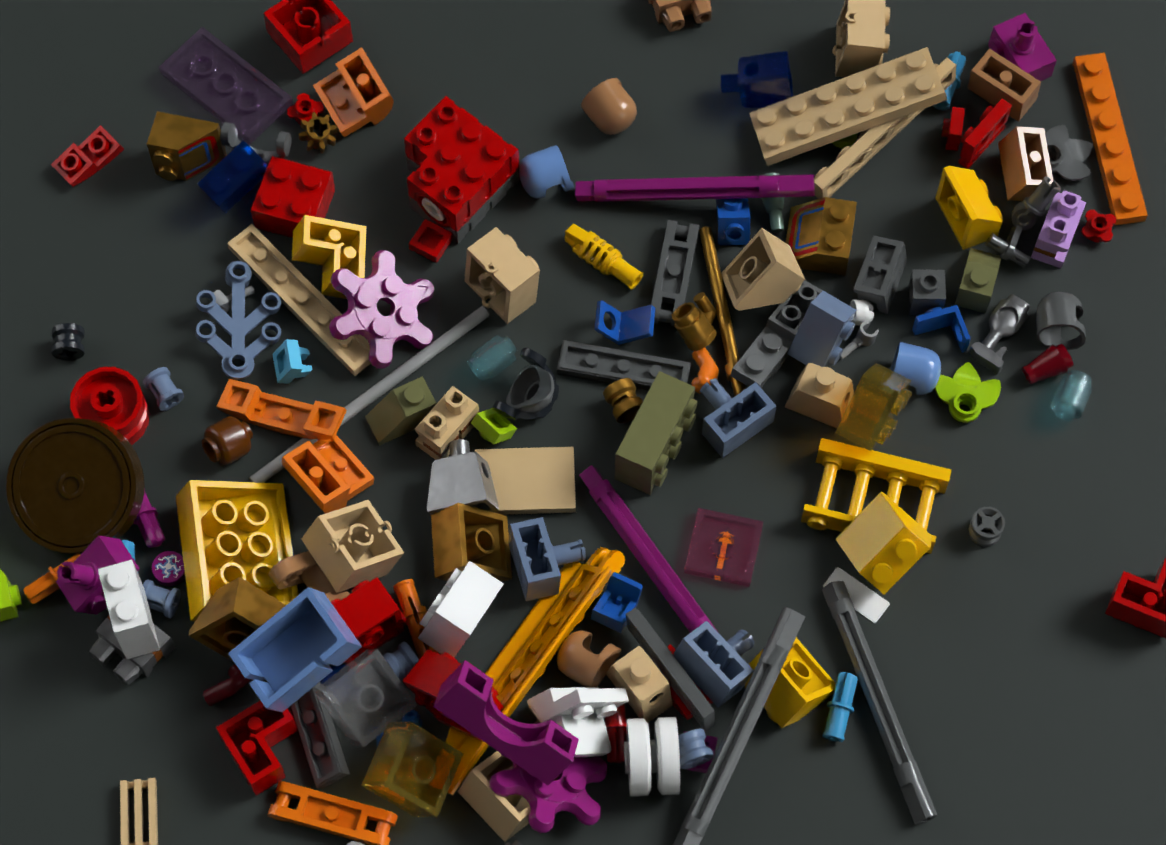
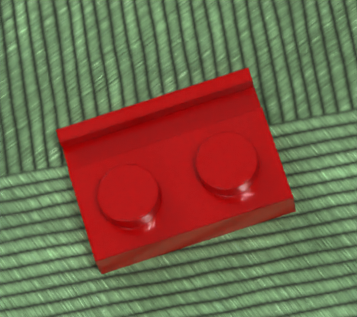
M1002 98L995 107L988 106L980 117L981 122L976 128L971 126L965 132L961 139L963 147L960 154L961 159L958 161L960 165L969 169L1005 129L1006 125L1004 124L1008 121L1012 108L1010 103Z

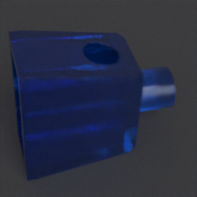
M788 51L741 57L738 60L737 74H721L722 93L739 92L742 106L748 108H764L793 97V78Z

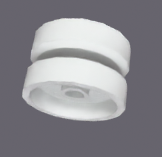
M676 717L657 718L654 726V740H650L649 725L644 718L627 719V741H624L625 773L628 774L630 796H648L651 791V773H656L657 788L662 795L680 794V757Z

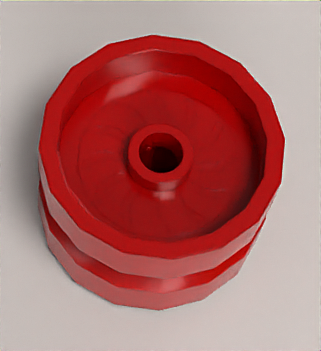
M99 367L82 376L76 382L70 394V409L74 418L90 419L105 423L120 432L131 445L144 435L149 424V408L138 380L128 371L117 367Z

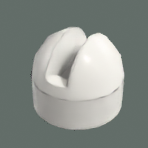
M855 299L851 301L850 306L857 310L851 322L855 323V325H861L864 321L873 320L874 312L872 311L874 307L869 301Z

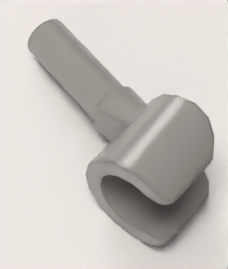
M252 285L245 288V297L255 293ZM221 290L214 291L216 303L227 313L232 307V294L226 296Z
M871 321L862 322L856 337L843 348L841 360L861 345L870 346L875 342L879 330H876L873 334L865 332Z

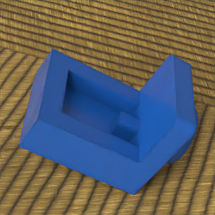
M748 198L716 199L718 244L747 245L750 241L751 220Z
M613 572L605 592L592 611L590 619L621 633L627 624L626 613L637 607L643 589L642 584Z

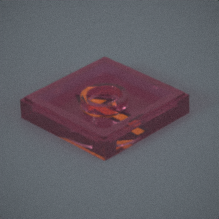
M698 508L684 573L750 587L764 522Z

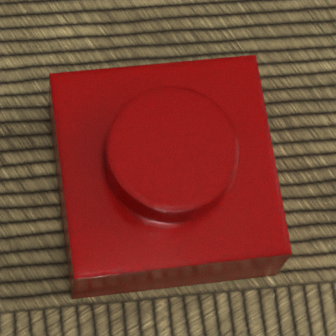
M952 107L950 117L943 119L941 137H947L945 147L947 150L958 151L963 131L965 108Z
M425 219L409 242V249L437 263L451 243L453 233Z

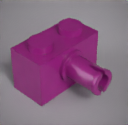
M1026 13L993 26L988 43L991 50L1039 81L1052 76L1057 59L1037 31V25L1034 26L1035 22L1030 20Z
M98 535L73 563L66 561L62 563L64 567L59 566L56 583L75 612L97 615L107 608L98 569L131 559L136 570L138 571L140 568L121 539Z

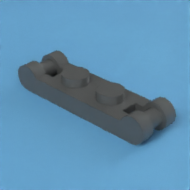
M668 220L651 303L656 308L654 320L656 325L659 322L669 323L671 327L675 328L672 314L686 301L700 225L690 223V226L678 225V221ZM675 237L685 238L687 241H676ZM662 302L674 304L673 311L661 309Z

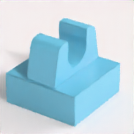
M286 339L272 354L277 383L290 384L293 379L306 377L312 371L311 365L302 364L301 360H305L310 353L308 349L299 347L298 340Z

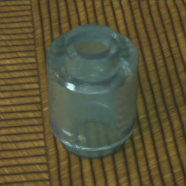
M495 335L474 351L472 358L467 362L471 370L481 381H485L487 378L493 379L516 361L514 353L517 352V348L507 336L502 338L499 335Z
M1070 370L1067 375L1062 377L1051 402V408L1055 411L1057 417L1066 421L1082 417L1093 390L1090 376L1081 371Z

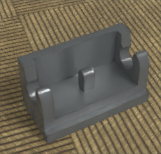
M873 235L853 289L854 293L858 295V300L876 303L877 309L881 313L888 314L907 262L904 242Z

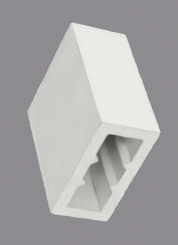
M133 560L98 569L113 631L126 659L159 651L160 647L146 593Z

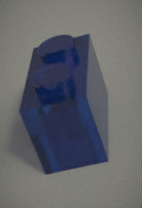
M242 140L197 184L226 213L264 177L268 165Z

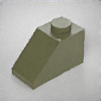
M970 248L955 305L986 314L1000 266V255Z
M422 376L393 389L365 416V419L380 446L415 430L437 403Z

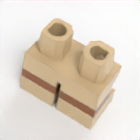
M452 386L415 428L416 433L419 435L416 439V446L435 460L447 458L450 455L449 443L453 440L464 439L474 427L471 422L475 415L479 413L478 404Z

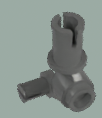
M1044 177L1030 197H1025L1023 202L1014 206L1012 210L1013 226L1006 242L992 233L985 245L999 252L1002 259H1010L1024 268L1028 264L1030 256L1018 250L1016 244L1022 230L1031 229L1035 225L1036 215L1043 216L1046 213V206L1061 190L1056 181L1053 180L1049 184L1051 178Z

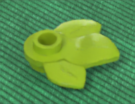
M967 362L956 371L953 378L940 375L935 390L938 397L949 405V412L952 417L957 421L968 423L976 420L982 409L992 407L997 402L1001 391V382L996 379L981 382L973 365ZM962 404L968 405L970 411H963L959 406Z

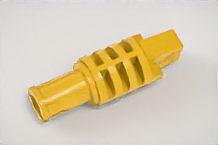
M574 223L565 231V242L573 247L572 251L599 270L600 273L603 275H613L631 290L640 283L643 272L622 259L621 251L614 249V246L609 243L607 244V241L600 238V236L592 231L587 232Z

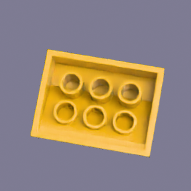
M189 480L176 495L190 621L197 620L217 589L238 577L249 581L252 585L275 597L285 605L299 595L297 585L280 590L268 574L278 562L293 556L284 485L282 483Z

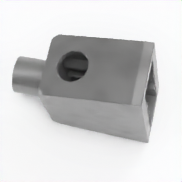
M463 439L451 441L449 443L450 457L437 459L432 463L427 512L432 515L456 503L466 504L491 512L498 511V500L487 461L477 452H470L469 441Z

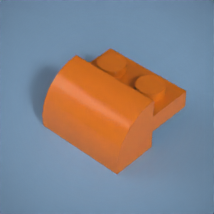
M362 47L337 62L338 70L313 85L344 138L370 121L374 126L377 125L389 114L394 103L392 96Z
M337 435L335 439L318 440L313 444L308 440L282 457L283 467L325 514L346 507L348 500L374 483L375 477Z

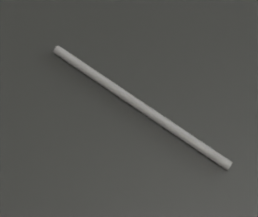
M484 306L479 307L344 408L347 411L340 426L488 318L490 315ZM300 439L250 476V481L265 483L284 468L282 465V457L308 440L312 444L318 440Z

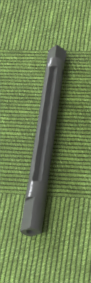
M844 581L830 582L822 588V592L833 620L836 621L885 744L915 825L927 823L938 816L917 762L912 756L857 619L852 600Z
M783 607L673 845L700 844L806 616L788 607Z

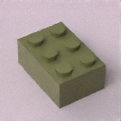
M661 371L658 372L615 454L616 480L648 495H651L655 485L658 487L662 486L668 473L666 466L669 458L675 459L682 446L680 439L683 431L689 432L696 419L694 411L698 401L694 400V386Z

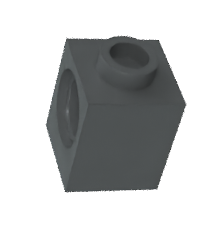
M912 269L908 284L909 315H922L934 307H942L943 309L946 301L945 270Z

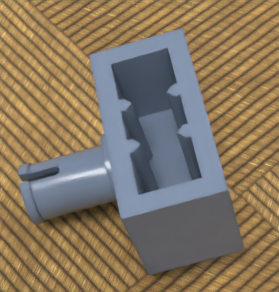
M822 291L810 303L787 354L805 365L814 363L821 367H827L829 364L834 366L843 352V349L839 347L842 340L846 341L855 327V323L851 321L857 310L827 292Z
M716 378L710 380L711 386L707 382L700 389V393L716 409L704 418L702 435L722 458L774 422L776 405L756 382L733 398L730 397Z
M543 517L510 524L508 544L525 600L530 601L559 594L561 574L558 566L586 560L585 548L581 547L583 546L582 540L579 539L574 542L553 546L550 542Z
M705 621L682 639L673 656L695 684L719 708L742 690L754 672L741 655L752 649L755 644L751 635L744 641L742 640L748 634L747 631L742 629L726 641L708 621Z

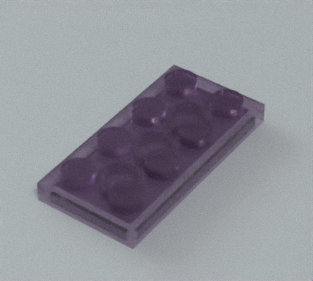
M203 27L159 66L160 73L222 123H234L238 135L249 144L253 143L293 104V99L288 93Z

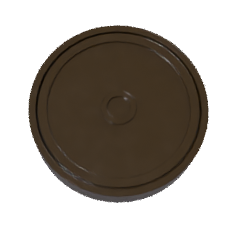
M81 418L54 420L32 431L15 451L8 468L6 481L8 504L19 527L39 545L62 553L83 552L98 535L117 539L123 536L132 526L143 502L145 486L140 459L130 442L120 432L105 423Z

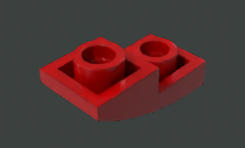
M100 125L79 146L72 143L51 165L74 187L109 164L124 148Z

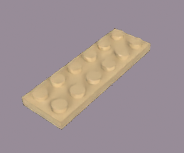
M928 47L750 112L749 114L767 166L941 103L946 101L947 97Z

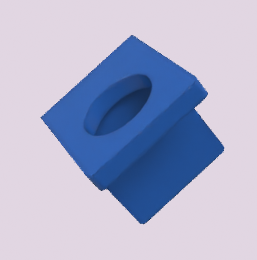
M602 300L597 301L594 329L618 345L652 337L656 308L652 305H647L620 312ZM605 312L608 313V314L610 315V317H611V320H612V328H611V330H609V329L605 326V323H604V314H605Z
M958 305L944 309L942 307L931 308L924 314L916 316L912 328L914 335H919L951 325L961 353L967 352L971 340Z

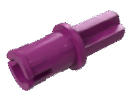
M144 488L143 502L133 523L138 525L147 547H159L165 541V537L156 518L158 515L157 509L151 506Z

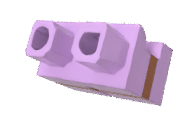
M1063 191L1062 193L1058 192L1054 196L1031 258L1062 268L1086 202L1081 201L1079 195Z

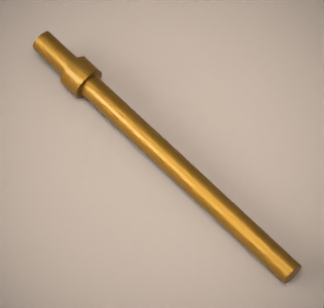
M707 226L700 228L699 234L727 360L725 365L727 380L731 381L735 397L745 390L746 386L730 376L732 368L740 359L712 229Z

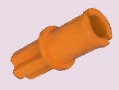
M75 553L66 561L73 563L81 554ZM62 563L55 568L50 566L48 568L49 572L24 587V594L32 604H37L60 589L56 581L58 580L57 571L59 566L64 567Z

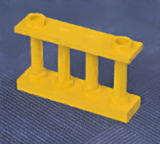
M821 438L816 462L824 466V471L815 506L804 505L801 522L807 523L809 527L816 530L828 528L842 532L862 512L870 478L878 477L889 482L887 496L897 505L902 486L907 484L919 487L922 493L915 521L927 531L935 494H945L952 469ZM840 469L853 471L857 475L848 514L828 509L837 470ZM932 535L931 548L926 553H932L937 536Z

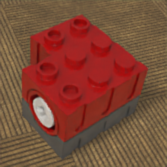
M447 96L404 138L407 168L412 172L407 177L410 209L422 218L452 232V240L456 244H459L465 238V235L470 230L472 231L486 216V213L502 200L507 191L520 181L518 169L519 149L511 143L505 142L503 137L488 126L481 124L476 117L462 107H458Z

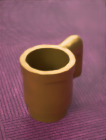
M704 292L698 293L694 297V301L699 308H696L694 303L688 302L679 306L672 314L675 328L684 339L687 347L692 351L705 348L716 337V330L712 323L717 313Z

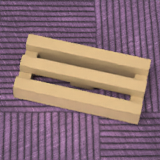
M148 778V780L144 781L141 779H134L132 782L127 780L120 781L121 845H158L157 781L155 778ZM142 789H148L149 842H143ZM129 790H134L135 843H130Z

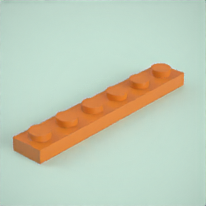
M1105 53L1075 56L1073 67L1111 214L1116 217L1115 225L1144 222L1148 214Z

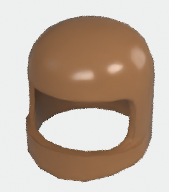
M618 78L607 79L598 84L585 96L581 103V108L595 126L607 135H615L625 131L631 126L637 115L635 102L622 87V83Z
M580 630L571 633L563 641L557 653L556 662L559 670L565 676L583 687H598L611 665L622 652V649L611 643L601 653L595 654L590 649L592 633Z

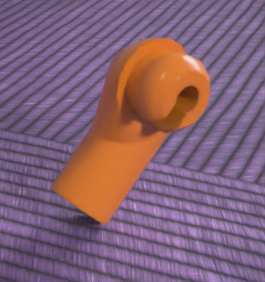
M706 347L692 353L693 359L700 368L697 374L698 377L692 380V386L695 387V391L701 394L700 389L705 383L708 382L711 386L710 380L713 378L717 379L719 375L718 366Z

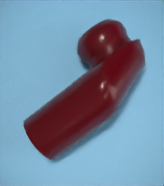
M236 664L228 669L230 678L203 691L204 699L209 706H213L231 697L249 683L250 679L243 676Z

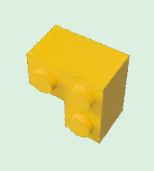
M304 215L293 231L292 260L322 265L321 294L347 299L345 295L332 286L331 276L337 269L345 268L356 276L365 278L366 226Z

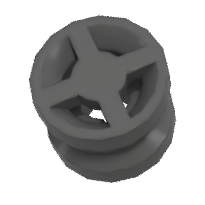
M982 507L973 514L968 527V535L971 541L981 547L995 545L1004 530L1005 518L996 508Z

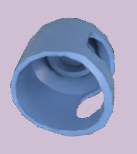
M557 145L528 154L519 163L518 169L521 184L524 190L534 198L546 197V190L561 184L565 192L575 189Z
M899 342L883 387L895 391L897 385L906 384L915 387V394L917 395L930 393L936 387L941 373L939 356L928 348Z

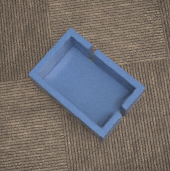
M308 587L228 654L243 676L253 680L249 684L266 709L283 712L333 671L329 666L330 664L335 666L341 665L358 651L362 645L325 593Z

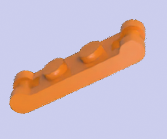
M278 782L275 791L278 796L275 804H271L267 814L269 817L368 845H389L391 840L388 837L389 831L396 824L397 814L289 782ZM291 798L299 799L296 810L288 808ZM368 819L378 822L375 832L365 830Z

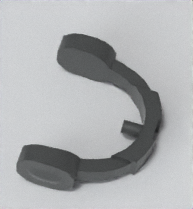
M224 122L220 135L223 146L232 147L247 161L266 165L269 164L271 156L284 159V156L287 157L292 141L290 133L281 131L277 138L276 151L258 150L243 144L238 139L235 124L230 122Z

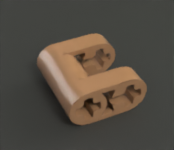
M309 551L281 560L268 573L271 580L280 590L304 583L307 588L310 587L324 592L330 602L335 599L342 600L350 595L347 590L339 593L335 591Z

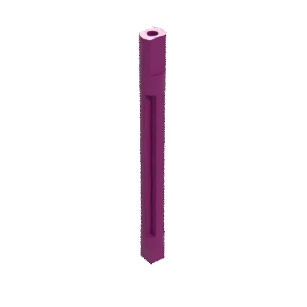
M814 174L605 179L576 181L575 185L577 201L595 202L815 196Z
M593 465L580 473L579 476L589 488L591 497L689 633L705 621H708L717 631L611 483L604 479Z

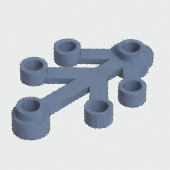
M242 261L230 263L225 272V281L232 288V318L216 303V297L213 292L203 290L196 297V307L200 311L206 312L231 336V347L215 334L216 328L211 321H200L196 326L195 335L199 341L206 342L222 358L221 366L223 372L234 380H242L249 377L254 369V358L269 345L277 343L281 336L279 325L269 322L262 327L261 336L245 348V336L270 314H275L279 311L281 298L276 293H266L262 297L261 305L245 318V287L250 283L252 272L249 265ZM235 269H241L244 271L245 274L242 276H236L233 273V271ZM206 297L209 298L212 301V303L209 305H204L200 302V300ZM267 300H274L277 305L269 307L265 302ZM206 327L211 330V334L203 335L199 330ZM271 329L277 335L275 337H268L265 332ZM234 359H241L244 365L237 367L232 361Z

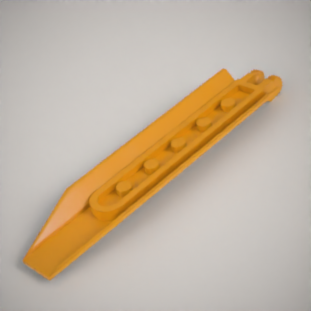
M600 547L597 548L585 564H581L578 561L565 564L560 570L559 594L543 597L538 600L485 674L494 680L492 687L499 693L496 698L505 707L502 711L507 717L512 715L535 681L544 674L546 666L556 652L559 651L563 641L569 636L575 626L583 620L585 612L595 598L603 592L604 586L613 572L619 574L626 560L621 551H611L608 548ZM450 727L432 786L435 789L454 795L489 745L482 740L479 741Z

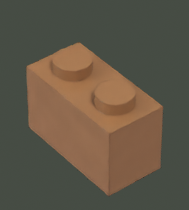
M989 48L971 70L968 89L994 106L1003 98L1012 105L1009 116L1019 122L1037 100L1041 81Z
M1017 126L998 142L1008 200L1023 201L1025 197H1030L1044 177L1051 178L1049 184L1053 182L1044 128Z

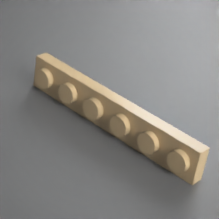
M948 57L939 65L934 64L944 90L956 80V64ZM924 109L862 131L859 140L851 147L846 146L838 154L836 161L830 167H823L816 174L815 196L818 199L831 197Z
M253 224L249 225L227 243L229 250L240 261L248 264L251 272L271 292L279 295L281 302L354 376L371 364L369 361L370 345L365 337L352 335L348 339L338 340L332 336L329 330L330 322L342 314Z

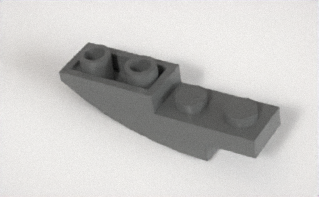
M804 280L799 290L791 294L784 303H780L768 318L766 327L732 368L730 376L748 387L756 382L761 388L769 378H773L789 357L787 353L810 303L822 290Z

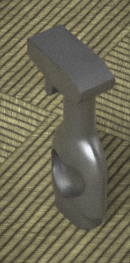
M1010 294L1007 299H1002L990 315V332L982 343L975 342L972 344L969 351L972 358L998 375L1003 367L1004 361L1002 356L1006 353L1007 348L1002 347L996 353L993 349L1001 338L1012 336L1020 329L1029 316L1027 314V311L1030 309L1029 304L1013 294Z

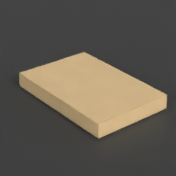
M574 447L475 449V452L487 461L499 505V510L493 512L498 514L576 512Z

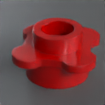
M301 93L297 96L296 103L287 109V114L289 118H295L296 122L301 125L302 120L309 122L312 119L313 112L319 117V114L324 112V104L321 101L312 100L307 93Z
M1088 210L1085 214L1087 221L1086 225L1082 228V235L1093 242L1111 241L1113 238L1112 226L1116 224V217L1113 214L1104 215L1097 213L1096 210ZM1096 224H1101L1102 227L1099 228Z

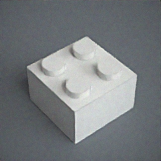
M471 561L468 562L463 571L456 568L419 623L425 628L418 639L440 654L447 652L455 657L504 583Z

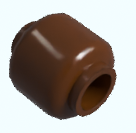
M232 416L225 417L206 428L204 439H202V447L212 462L229 465L250 452L253 433L245 421L240 422Z

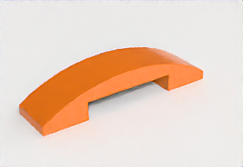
M233 379L228 380L216 406L218 410L253 425L291 436L317 440L335 439L347 411L344 407L317 400L312 405L265 393L257 385Z

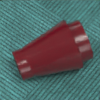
M1062 343L1057 346L1052 344L1028 365L1022 367V371L1027 381L1032 385L1041 380L1066 374L1068 369L1073 367L1074 364L1069 352Z

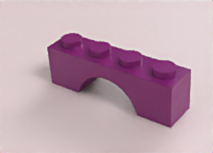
M465 660L441 684L433 707L444 716L464 727L473 736L480 738L496 749L502 756L509 758L525 769L530 775L549 785L573 762L579 739L552 720L537 724H526L517 722L504 715L497 708L492 698L494 680Z

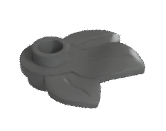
M1065 125L1049 129L1045 136L1049 157L1054 160L1050 161L1052 173L1056 172L1062 178L1071 181L1089 177L1091 172L1084 162L1089 157L1093 144L1084 140L1069 139V133Z

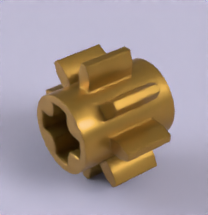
M313 112L312 119L309 122L306 120L301 121V127L306 131L299 133V140H307V151L315 148L319 149L323 154L327 144L335 146L336 139L331 135L337 133L338 126H330L328 114L323 118L317 117V114ZM315 129H319L320 133H323V136L318 137L317 134L313 131Z

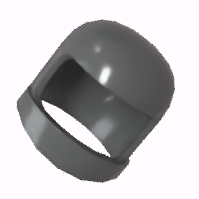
M1058 291L1047 294L1039 301L1036 309V338L1039 343L1050 347L1052 344L1057 346L1062 343L1067 350L1078 349L1085 344L1086 329L1078 321L1084 313L1079 298L1071 293ZM1070 326L1075 328L1080 335L1072 340L1065 341L1061 338V327Z

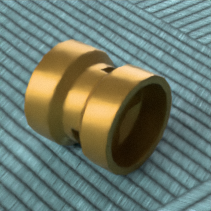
M631 378L617 380L603 391L606 402L614 408L613 415L618 423L634 420L643 403L642 398L637 397L635 394L636 386Z

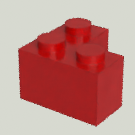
M1166 557L1158 568L1154 582L1123 571L1115 585L1105 614L1166 638Z
M260 700L216 727L222 742L256 796L286 778L283 768L271 747L298 731L295 720L288 709L283 712L266 709Z

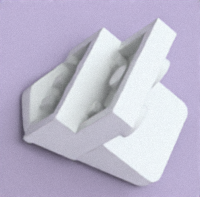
M598 687L549 688L527 700L530 711L539 723L552 720L579 739L574 757L603 756L610 753L611 744L603 717L617 713V707L629 702L626 688L599 689Z

